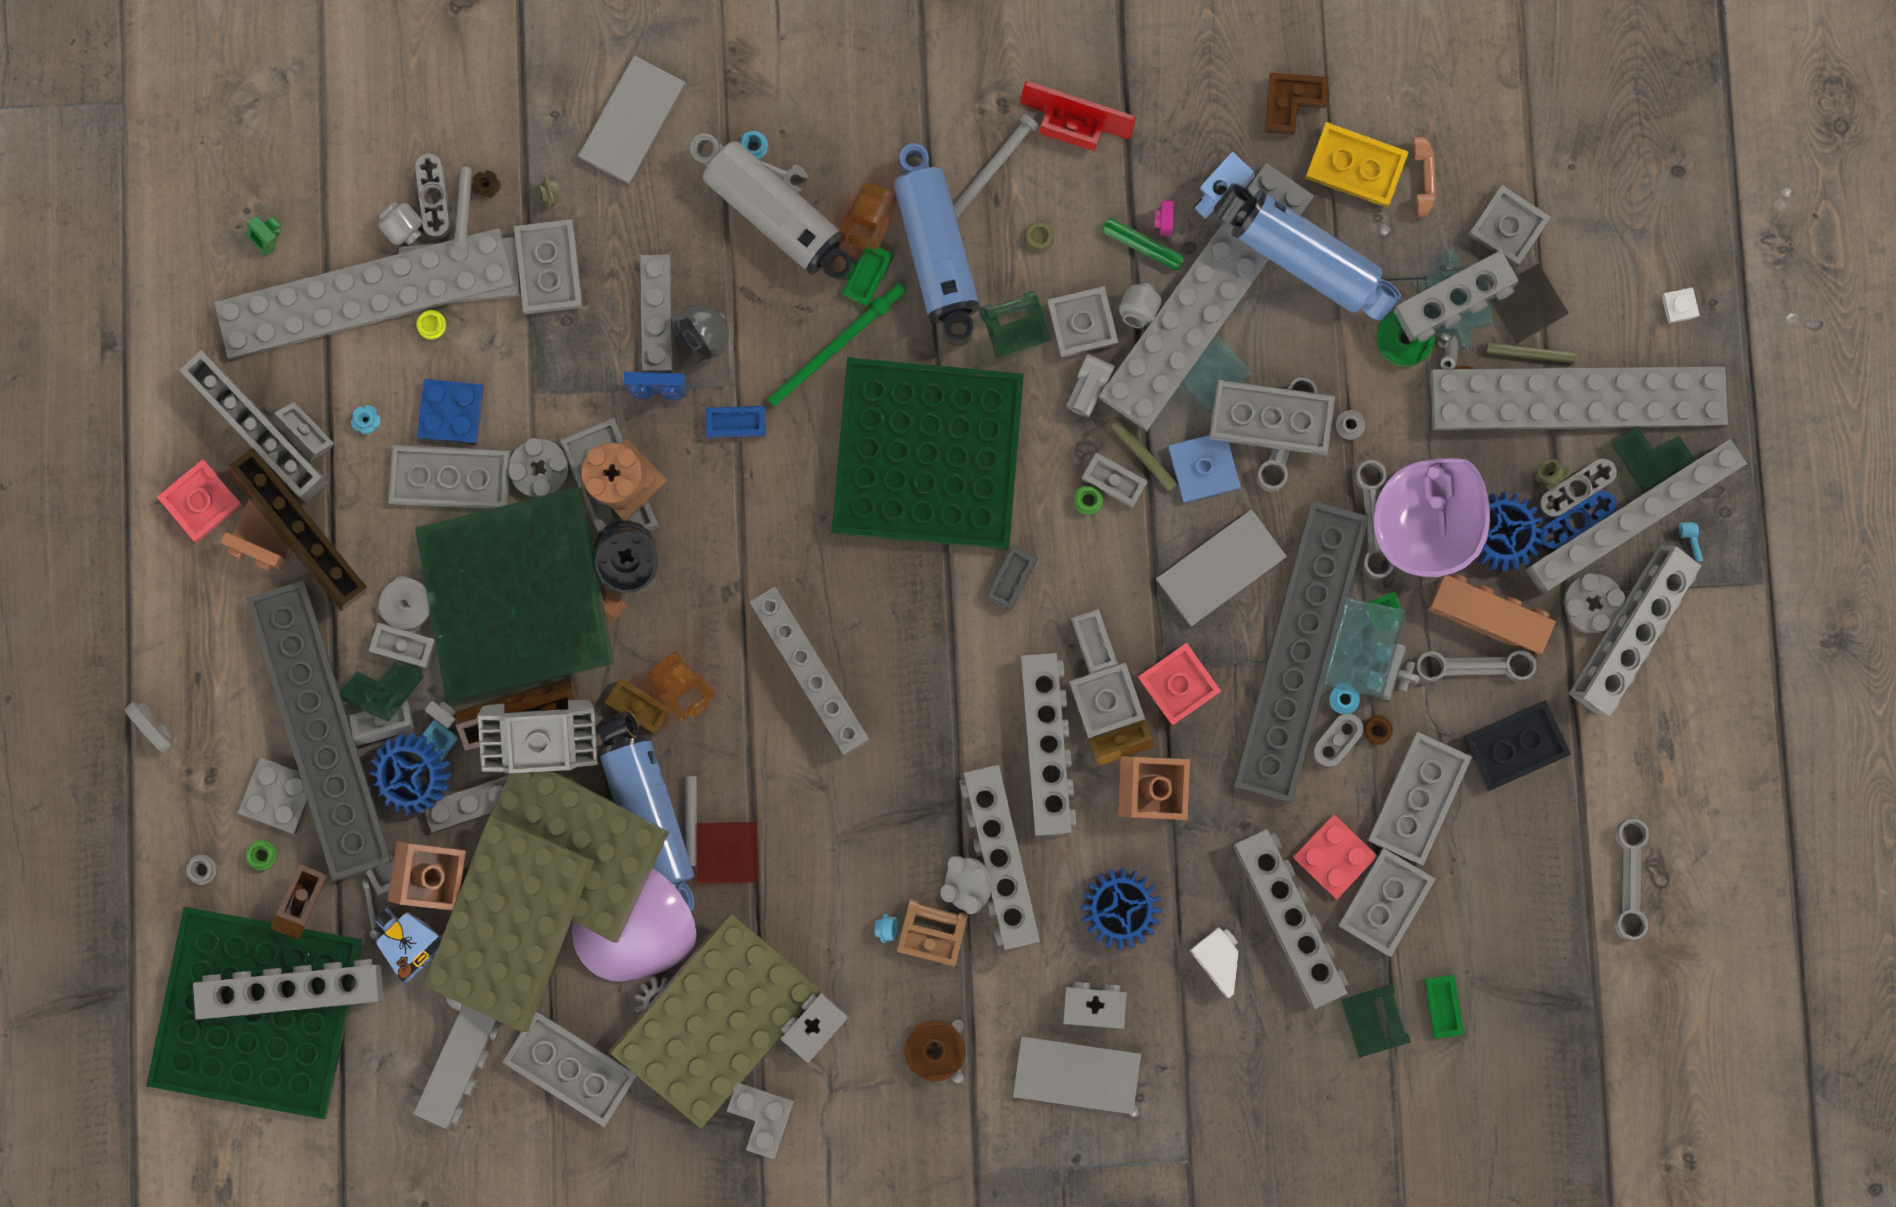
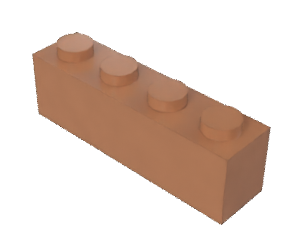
M1452 573L1450 576L1443 575L1440 578L1427 609L1428 611L1514 648L1528 651L1535 657L1543 654L1556 621L1549 619V613L1537 608H1533L1532 611L1521 607V601L1506 596L1505 599L1495 596V591L1487 586L1478 584L1477 587L1467 584V579L1456 573Z

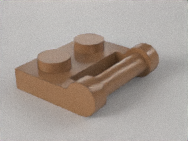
M910 899L897 952L956 966L968 914L963 912L955 914L920 905L919 901ZM915 916L956 926L955 933L952 935L913 925Z

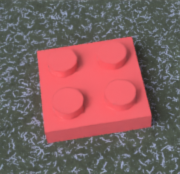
M204 459L157 497L196 543L243 506Z
M1187 643L1137 677L1171 726L1221 692Z
M1333 814L1292 859L1336 900L1378 856Z

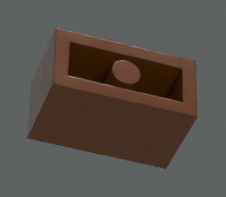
M298 864L275 915L271 929L299 940L327 875Z

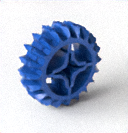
M1506 491L1500 493L1499 500L1495 493H1491L1488 496L1489 508L1494 517L1492 518L1493 528L1488 532L1486 543H1498L1502 551H1506L1507 554H1499L1490 549L1485 543L1480 552L1482 557L1479 560V564L1483 565L1487 560H1490V570H1494L1498 563H1500L1502 572L1508 570L1509 563L1514 571L1520 568L1519 561L1527 565L1530 563L1528 555L1531 557L1538 555V551L1533 546L1541 547L1543 545V541L1536 537L1545 533V529L1536 528V525L1543 522V518L1538 517L1534 519L1532 515L1538 511L1537 507H1532L1528 510L1526 506L1529 504V499L1525 498L1521 503H1518L1519 494L1514 493L1510 500H1508ZM1501 509H1507L1516 513L1522 520L1511 521L1507 517L1506 512H1502ZM1500 528L1509 530L1515 528L1507 536L1504 534L1493 535ZM1526 530L1525 544L1516 553L1514 548L1516 545L1515 536L1517 533Z
M410 733L407 737L400 734L396 736L395 740H387L385 742L386 747L383 746L377 750L380 757L373 758L371 762L378 768L372 769L369 774L377 776V780L372 782L371 786L380 787L381 791L377 793L376 797L386 796L385 806L395 803V812H401L405 809L406 814L411 815L415 810L420 814L426 811V807L432 809L436 806V801L443 800L445 796L442 791H446L450 787L444 780L451 778L452 774L444 771V768L449 766L450 762H442L441 756L445 754V751H435L437 742L432 741L427 744V736L422 735L417 739L415 733ZM405 751L413 752L419 755L423 760L416 761L411 757V755L407 756ZM392 765L396 770L394 779L392 776ZM419 768L413 773L411 778L403 780L411 770ZM428 769L430 772V783L426 779ZM404 786L411 791V793L415 792L417 796L408 795L401 791L399 787Z
M1125 868L1120 869L1118 878H1115L1113 869L1108 870L1110 878L1108 881L1105 880L1102 874H1099L1097 879L1101 885L1098 887L1092 882L1088 885L1090 889L1095 891L1094 894H1083V898L1091 900L1090 905L1084 904L1080 908L1084 911L1090 910L1089 916L1082 917L1083 922L1092 920L1094 924L1087 928V932L1092 933L1097 929L1100 932L1095 937L1097 942L1101 941L1103 936L1108 937L1105 944L1108 948L1111 947L1113 940H1117L1118 950L1123 949L1124 940H1127L1130 949L1135 948L1133 940L1135 937H1137L1141 944H1144L1146 940L1142 933L1145 931L1151 936L1155 933L1153 929L1148 927L1149 924H1160V920L1152 918L1153 913H1162V908H1153V903L1159 902L1161 897L1155 896L1151 898L1149 894L1156 889V886L1151 885L1146 889L1143 886L1148 880L1146 876H1143L1139 882L1135 881L1137 877V871L1135 870L1131 872L1130 878L1125 877ZM1119 884H1127L1134 887L1141 893L1143 898L1133 901L1127 900ZM1110 886L1113 899L1112 904L1106 909L1097 911L1099 896ZM1117 894L1119 900L1124 901L1123 905L1125 903L1128 905L1136 904V907L1129 908L1125 912L1126 925L1124 919L1119 917V914H1106L1107 911H1111L1118 906ZM1146 907V915L1142 924L1135 931H1132L1131 914L1137 909ZM1108 917L1116 918L1122 927L1124 935L1110 932L1099 920Z

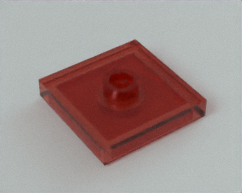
M758 822L697 823V883L758 882Z

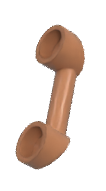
M1413 137L1412 157L1413 160H1423L1425 194H1416L1415 215L1416 218H1425L1429 215L1437 197L1435 154L1426 138Z

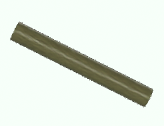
M1487 342L1485 354L1574 364L1576 358L1575 352Z
M1120 419L1110 426L1169 492L1178 485Z

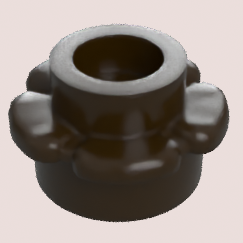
M493 171L478 172L473 177L474 184H472V190L475 195H480L483 199L494 197L500 190L501 182ZM488 182L489 185L487 187H484L483 183Z

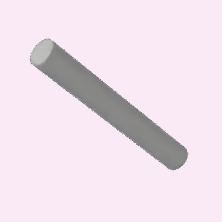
M461 167L454 244L458 248H464L467 244L472 169L470 167Z
M685 776V848L691 867H697V776Z

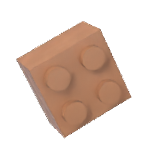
M1121 756L1118 816L1188 820L1190 759Z
M396 841L388 901L400 905L453 910L460 893L466 850Z

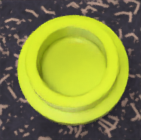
M435 310L423 312L418 317L416 323L419 334L428 340L440 338L447 326L444 316Z

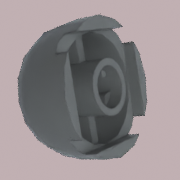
M696 304L683 309L672 318V322L676 321L677 325L673 328L676 339L689 356H692L695 352L701 358L697 362L708 365L726 349L729 341L728 322L721 311L706 305Z

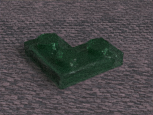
M1638 426L1611 443L1643 493L1695 461V458L1679 435L1654 451Z
M397 660L380 682L356 671L339 694L343 701L389 722L424 677L420 670Z

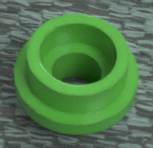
M1082 486L1074 495V506L1081 514L1093 515L1101 509L1103 495L1094 486ZM1085 496H1091L1094 499V503L1087 506L1083 503L1082 499Z
M259 840L249 846L246 859L252 868L267 870L275 864L277 851L270 842ZM261 850L267 852V858L264 861L258 859V853Z

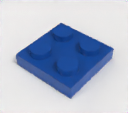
M624 372L623 384L629 395H634L635 399L649 400L652 395L663 396L664 400L679 401L681 396H688L689 384L684 374Z
M424 379L417 437L426 440L478 444L484 386L482 384Z

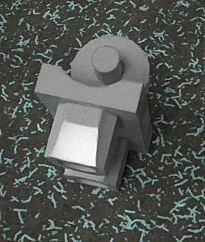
M1398 643L1396 647L1379 646L1375 660L1376 662L1389 665L1390 668L1387 676L1371 671L1367 688L1380 693L1382 699L1391 700L1398 678L1401 679L1398 690L1407 692L1409 683H1419L1420 677L1412 674L1415 663L1407 661L1404 671L1400 670L1407 651L1406 646Z

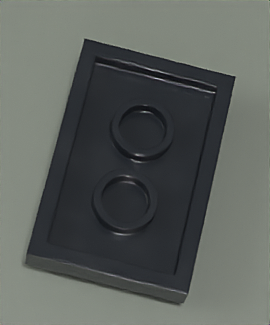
M1546 700L1463 736L1487 791H1491L1571 755Z

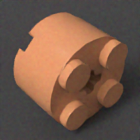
M606 443L589 451L582 465L581 476L586 490L594 499L605 506L614 508L626 506L636 499L644 489L646 481L645 469L635 453L624 445ZM616 469L620 476H615L614 481H611L608 474H611Z

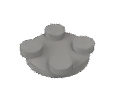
M397 576L382 591L379 605L377 606V614L394 628L417 633L421 625L428 619L432 607L436 604V596L431 591H428L420 582L405 576Z
M951 857L948 861L945 885L941 888V897L945 902H952L956 907L965 910L969 914L978 913L981 907L986 904L991 894V879L987 869L980 861L974 858Z

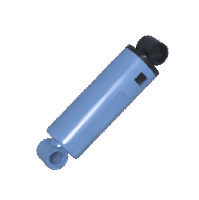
M917 143L909 144L901 150L899 155L900 170L903 175L895 180L893 187L930 323L944 324L946 340L951 345L963 346L972 339L973 321L970 315L980 310V304L946 176L941 168L929 167L928 152L922 145ZM916 156L922 160V163L917 167H912L906 161L908 158ZM955 323H962L966 326L967 330L961 335H956L950 328Z
M1232 183L1214 206L1216 215L1224 222L1234 226L1232 236L1349 312H1357L1362 308L1371 318L1381 321L1401 298L1399 290L1393 284L1381 279L1382 269L1263 190H1259L1253 196L1245 187Z
M629 710L605 718L599 722L598 730L603 743L607 747L599 750L598 754L613 801L621 807L669 831L653 869L670 881L679 891L690 911H692L695 906L694 896L685 882L693 879L694 873L650 735L639 736V723L634 714Z

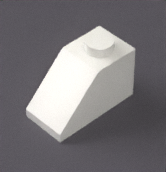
M1219 927L1189 951L1225 997L1230 998L1234 995L1238 950L1235 948V945L1238 942L1228 929L1222 931Z

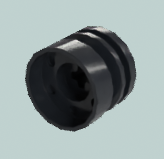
M620 520L605 526L597 535L594 544L596 573L603 584L617 592L631 593L643 589L653 580L658 568L655 540L647 528L638 522ZM627 548H630L631 555L625 554L624 557L620 556V550L625 551Z

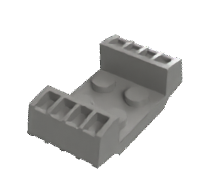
M568 700L567 710L505 713L504 704L482 706L478 713L482 772H506L511 774L571 770L576 767L597 765L595 714L590 700Z

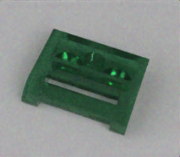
M1034 291L1024 293L1020 298L995 306L988 304L980 307V317L986 324L996 358L1051 341L1039 299ZM1025 308L1029 312V317L1004 325L999 324V316Z
M1393 983L1340 999L1359 1058L1411 1042L1409 1033H1405L1393 993H1395ZM1375 998H1382L1394 1035L1392 1038L1385 1039L1373 1001Z

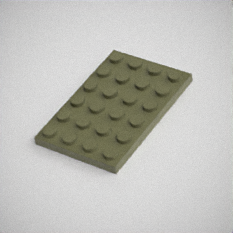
M555 771L511 773L491 816L595 860L572 921L611 942L618 943L669 831ZM477 844V846H476V848H475V850H474V852H473V855H472V857H471V859H470V861H469V864H471V862H472V860H473V857H474L475 852H476V850H477L478 844Z
M489 816L424 986L514 1029L528 1032L595 860L497 817Z
M729 912L609 1052L698 1127L702 1128L732 1094L736 1085L744 1080L784 1033L781 1029L792 1017L796 1019L804 1010L801 1008L802 1005L812 994L816 996L820 989Z

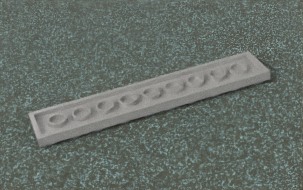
M1267 163L1247 189L1253 196L1259 190H1263L1299 215H1302L1314 198L1313 194ZM1226 222L1222 223L1098 397L1146 431H1148L1269 261L1268 258L1232 236L1234 226Z
M496 228L467 236V244L464 248L456 247L454 239L214 302L227 358L234 360L514 286L501 230Z
M1725 367L1438 369L1431 371L1433 430L1725 427L1728 425Z

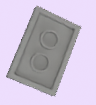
M573 219L514 226L523 313L526 315L583 308Z
M1382 848L1337 926L1386 956L1391 957L1436 879Z

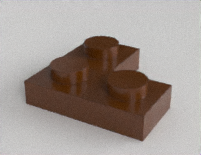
M1270 72L1265 132L1294 135L1296 132L1297 106L1326 108L1329 77Z

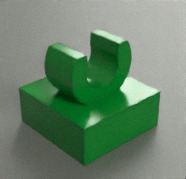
M255 216L247 222L246 236L267 256L275 250L276 237L281 233L278 229L281 227V224L274 216L265 223Z

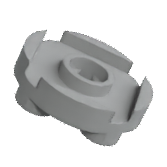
M532 438L521 444L512 454L509 462V475L514 486L522 494L534 499L545 498L557 494L565 486L569 477L568 461L565 453L555 443L545 439ZM541 461L545 462L544 468L547 470L544 475L539 473L537 476H534L532 465L534 463L539 464Z
M1590 573L1574 580L1568 586L1563 597V606L1567 614L1566 617L1574 628L1588 634L1601 633L1609 629L1624 604L1625 595L1611 578L1601 574ZM1596 596L1600 599L1599 604L1601 608H1595L1593 611H1590L1588 609L1590 604L1586 600L1588 597L1592 599Z

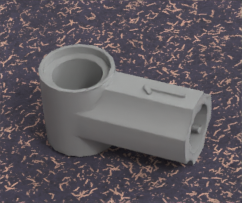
M1088 354L1077 378L1079 380L1066 407L1081 416L1089 417L1098 401L1101 390L1107 385L1115 366Z

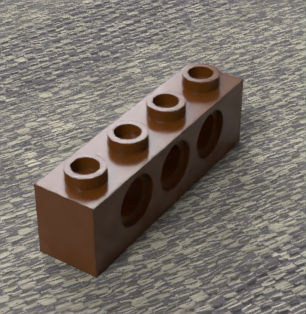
M568 677L459 710L456 714V727L464 749L468 751L480 747L478 713L482 706L504 704L505 713L567 710L568 700H579L572 677Z

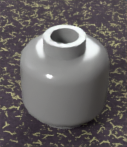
M395 201L378 216L381 220L378 228L394 245H401L403 242H406L409 246L421 235L418 229L422 225V219L405 202L398 204Z
M1148 283L1131 285L1124 293L1119 305V313L1127 325L1133 328H1143L1150 325L1158 314L1161 306V297L1155 288Z

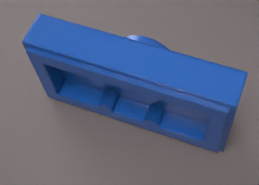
M765 406L706 407V437H766Z

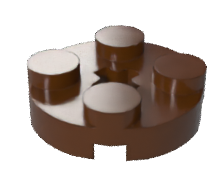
M939 1020L926 1021L919 1024L910 1034L909 1038H907L904 1047L905 1060L908 1067L922 1079L931 1082L947 1080L962 1069L966 1056L965 1041L955 1026ZM933 1042H937L938 1047L943 1048V1053L939 1054V1059L937 1060L934 1059L933 1055H928L927 1049L932 1048Z

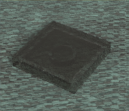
M1539 264L1516 276L1519 281L1513 288L1515 291L1513 294L1502 300H1498L1497 297L1490 300L1516 344L1569 314Z

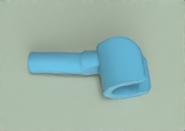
M1694 522L1679 523L1678 531L1680 538H1689L1696 562L1703 561L1697 539L1699 535L1698 525Z

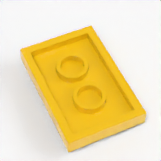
M1326 122L1305 179L1388 208L1409 152Z

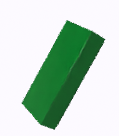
M867 242L856 264L853 275L848 279L842 291V296L869 308L894 258V254Z
M1455 974L1423 979L1433 1039L1464 1035Z

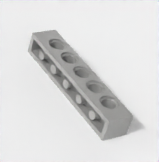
M202 350L179 370L302 500L308 503L329 483Z
M1665 544L1658 546L1571 689L1570 696L1593 713L1611 716L1612 712L1619 707L1620 699L1626 689L1634 682L1640 666L1649 657L1651 648L1657 638L1665 631L1666 624L1671 615L1680 606L1681 599L1688 587L1696 580L1697 572L1701 568L1698 562L1677 546ZM1607 677H1608V683H1607V685L1605 686V681H1606V679H1607Z
M774 586L750 601L757 616L844 757L870 742L867 734L776 587Z
M1057 653L1021 656L1020 661L1034 836L1071 834V827H1076L1077 825L1075 809L1069 808V797H1074L1073 779H1067L1066 767H1072L1070 749H1065L1064 738L1069 737L1068 719L1062 720L1061 708L1067 707L1066 690H1060L1059 678H1064L1063 660H1057ZM1045 677L1052 682L1051 691L1041 693L1036 689L1035 682L1039 678ZM1043 707H1049L1054 711L1055 718L1050 723H1044L1038 718V711ZM1045 737H1052L1057 742V749L1052 753H1046L1041 749L1040 741ZM1052 766L1059 771L1060 777L1058 781L1049 783L1044 780L1042 773L1046 767ZM1055 796L1061 800L1062 808L1059 812L1051 813L1046 809L1045 801L1048 797Z
M996 765L964 773L965 780H961L959 783L963 799L969 797L971 809L966 810L970 828L976 827L978 839H973L976 856H983L985 868L991 879L992 897L988 899L987 904L990 916L996 915L999 927L993 928L997 946L1003 944L1004 950L1038 943L1040 942L1000 767ZM983 791L991 793L994 798V803L988 808H982L976 802L977 795ZM988 821H996L1001 828L1000 834L996 837L986 836L983 831L984 824ZM995 850H1002L1007 855V863L1002 867H996L990 861V855ZM1003 879H1008L1014 884L1013 894L1007 897L1000 895L997 891V884ZM1014 908L1020 912L1021 921L1018 925L1009 926L1005 923L1004 913L1006 910Z
M1265 829L1232 845L1311 1009H1316L1347 994L1345 987L1349 985L1343 971L1341 969L1336 970L1331 960L1335 958V954L1328 941L1322 942L1318 933L1322 930L1321 925L1315 914L1309 915L1305 904L1309 903L1307 896L1301 886L1296 888L1291 878L1295 876V872L1288 859L1283 861L1278 851L1282 846L1275 832L1270 834L1268 829ZM1262 854H1267L1273 859V867L1270 871H1263L1258 866V859ZM1276 881L1282 882L1286 886L1287 892L1282 899L1274 897L1271 892V887ZM1289 909H1295L1300 915V921L1295 926H1290L1285 921L1284 916ZM1303 936L1309 937L1313 942V949L1307 954L1302 953L1298 948V941ZM1318 963L1326 968V977L1321 981H1316L1311 974L1312 967Z
M372 959L354 961V967L342 968V962L323 964L324 970L312 971V965L293 967V973L282 974L281 968L263 970V976L251 977V971L232 973L233 979L221 980V974L202 976V982L193 983L195 1019L384 1001L381 965H372ZM348 974L354 976L356 980V986L350 992L346 991L343 987V979ZM318 977L322 978L326 984L324 992L320 995L316 994L312 988L314 980ZM288 980L295 985V992L289 998L282 992L283 984ZM258 983L265 990L264 997L259 1001L252 995V989ZM227 986L231 987L234 991V999L229 1004L222 999V991Z

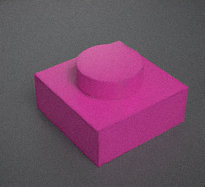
M1162 201L1160 210H1155L1154 228H1159V237H1171L1174 201Z

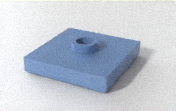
M1208 435L1168 445L1183 504L1241 488L1229 442L1210 440Z

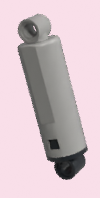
M704 133L697 135L692 140L690 145L691 155L695 160L706 166L703 173V181L806 272L814 275L823 268L828 276L836 280H846L853 275L856 267L855 260L851 254L840 248L844 242L845 234L741 143L732 141L724 146L719 139ZM709 142L712 143L714 147L713 153L709 157H703L701 153L703 145ZM837 257H843L846 262L845 268L837 273L833 270V261Z

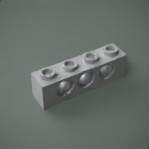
M1502 250L1402 302L1396 306L1394 313L1410 342L1416 339L1423 342L1436 334L1435 329L1442 325L1449 328L1462 320L1461 315L1469 311L1472 314H1476L1488 307L1487 302L1495 297L1498 300H1502L1515 292L1513 288L1519 280ZM1478 279L1487 280L1491 285V289L1489 291H1481L1478 289L1476 281ZM1460 293L1464 297L1465 303L1455 305L1450 300V294ZM1429 306L1436 308L1439 317L1436 319L1427 318L1424 314V308Z

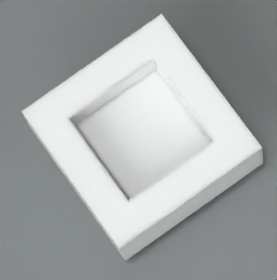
M1693 288L1668 292L1662 295L1668 324L1695 319L1700 316Z

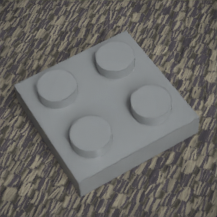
M1501 185L1468 235L1494 253L1502 250L1507 261L1518 267L1551 217Z
M1105 286L1047 300L1061 358L1118 345L1119 342Z
M1126 663L1069 681L1088 739L1145 720Z
M260 757L238 814L296 835L308 805V799L299 771Z

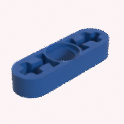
M1607 491L1596 492L1542 527L1545 529V533L1538 536L1543 541L1541 547L1548 551H1555L1612 515L1617 505L1615 497ZM1596 498L1600 501L1606 499L1608 505L1605 507L1607 512L1601 509L1591 515L1588 510L1598 504ZM1572 513H1580L1584 517L1585 525L1583 528L1575 529L1570 525L1569 517ZM1564 527L1567 532L1556 538L1558 544L1554 541L1549 543L1546 541V537L1549 535L1548 529L1553 533Z

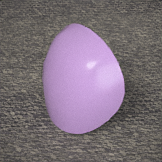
M1437 458L1416 462L1397 471L1385 484L1375 505L1373 519L1378 545L1393 565L1406 573L1417 576L1439 577L1455 573L1467 567L1479 556L1486 543L1490 523L1488 494L1482 476L1475 465L1468 460L1460 458Z
M653 868L618 943L611 942L574 921L572 925L573 945L582 963L598 977L616 982L646 978L678 965L693 951L697 936L694 918L685 900L670 881Z

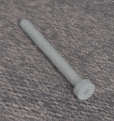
M1023 114L1020 117L1019 121L1021 124L955 202L953 206L956 218L962 214L1030 131L1035 133L1039 128L1037 122L1030 116Z

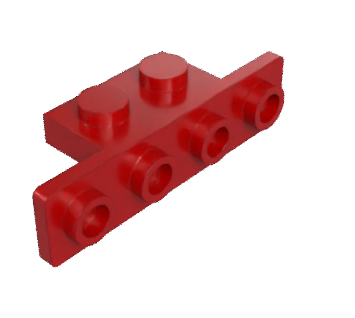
M1026 81L1023 86L1020 104L1046 113L1039 134L1094 152L1102 131L1125 139L1131 138L1136 122V117L1029 81Z

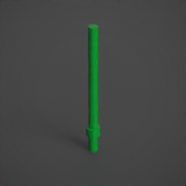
M898 283L883 297L878 296L870 303L872 307L767 398L768 402L773 407H776L879 315L881 317L884 316L891 309L889 306L906 292L905 288Z

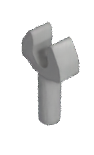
M761 161L799 195L802 194L801 188L790 183L795 177L808 181V175L802 167L793 165L791 169L784 171Z

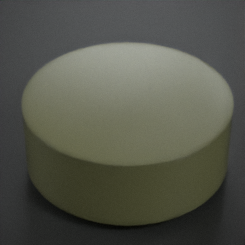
M1042 221L1029 225L1025 232L1026 245L1034 252H1045L1050 249L1054 242L1052 227Z

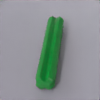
M1108 218L1102 228L1104 234L1173 270H1178L1184 260V256L1113 218Z

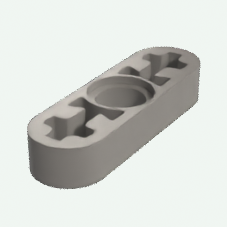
M427 153L421 155L415 164L422 225L429 237L443 239L451 230L444 167L436 155ZM427 162H432L434 166H437V168L432 169V176L435 182H429L427 172L422 170V168L427 167ZM431 189H437L441 192V199L435 204H429L425 200L426 193ZM431 211H437L440 222L444 223V225L439 227L440 231L435 232L433 227H429V225L434 224V215Z
M1608 459L1596 460L1560 483L1555 490L1546 492L1538 501L1540 513L1549 519L1557 518L1612 483L1617 475L1614 463ZM1596 466H1599L1601 469L1606 467L1609 471L1606 474L1607 480L1600 477L1591 484L1588 478L1598 472ZM1572 481H1580L1584 484L1585 493L1583 496L1576 497L1571 494L1569 486ZM1564 495L1566 500L1556 506L1557 512L1554 509L1548 510L1546 508V505L1549 503L1548 497L1551 500H1555Z

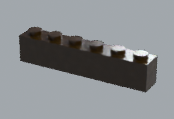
M254 448L229 465L228 474L341 612L365 594L367 586Z

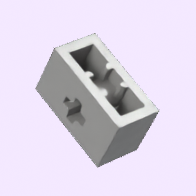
M1072 982V988L1065 987L1062 1023L1124 1029L1127 992H1120V985L1102 984V990L1090 989V983ZM1093 996H1098V1001L1103 1002V1008H1098L1097 1012L1093 1014L1092 1009L1086 1007V1002L1092 1001Z
M823 993L818 997L812 994L801 1007L805 1010L798 1020L792 1017L781 1029L785 1033L781 1040L807 1063L816 1056L849 1018ZM817 1018L820 1020L818 1024L820 1032L813 1031L809 1034L805 1031L808 1028L805 1022L807 1019L813 1021Z

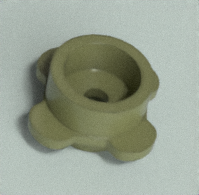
M543 176V181L537 186L538 196L541 202H545L547 209H551V204L561 200L560 189L556 179L549 180L547 176Z
M1549 459L1540 464L1535 479L1538 483H1544L1548 490H1555L1563 479L1569 476L1570 470L1568 467H1562L1557 459Z

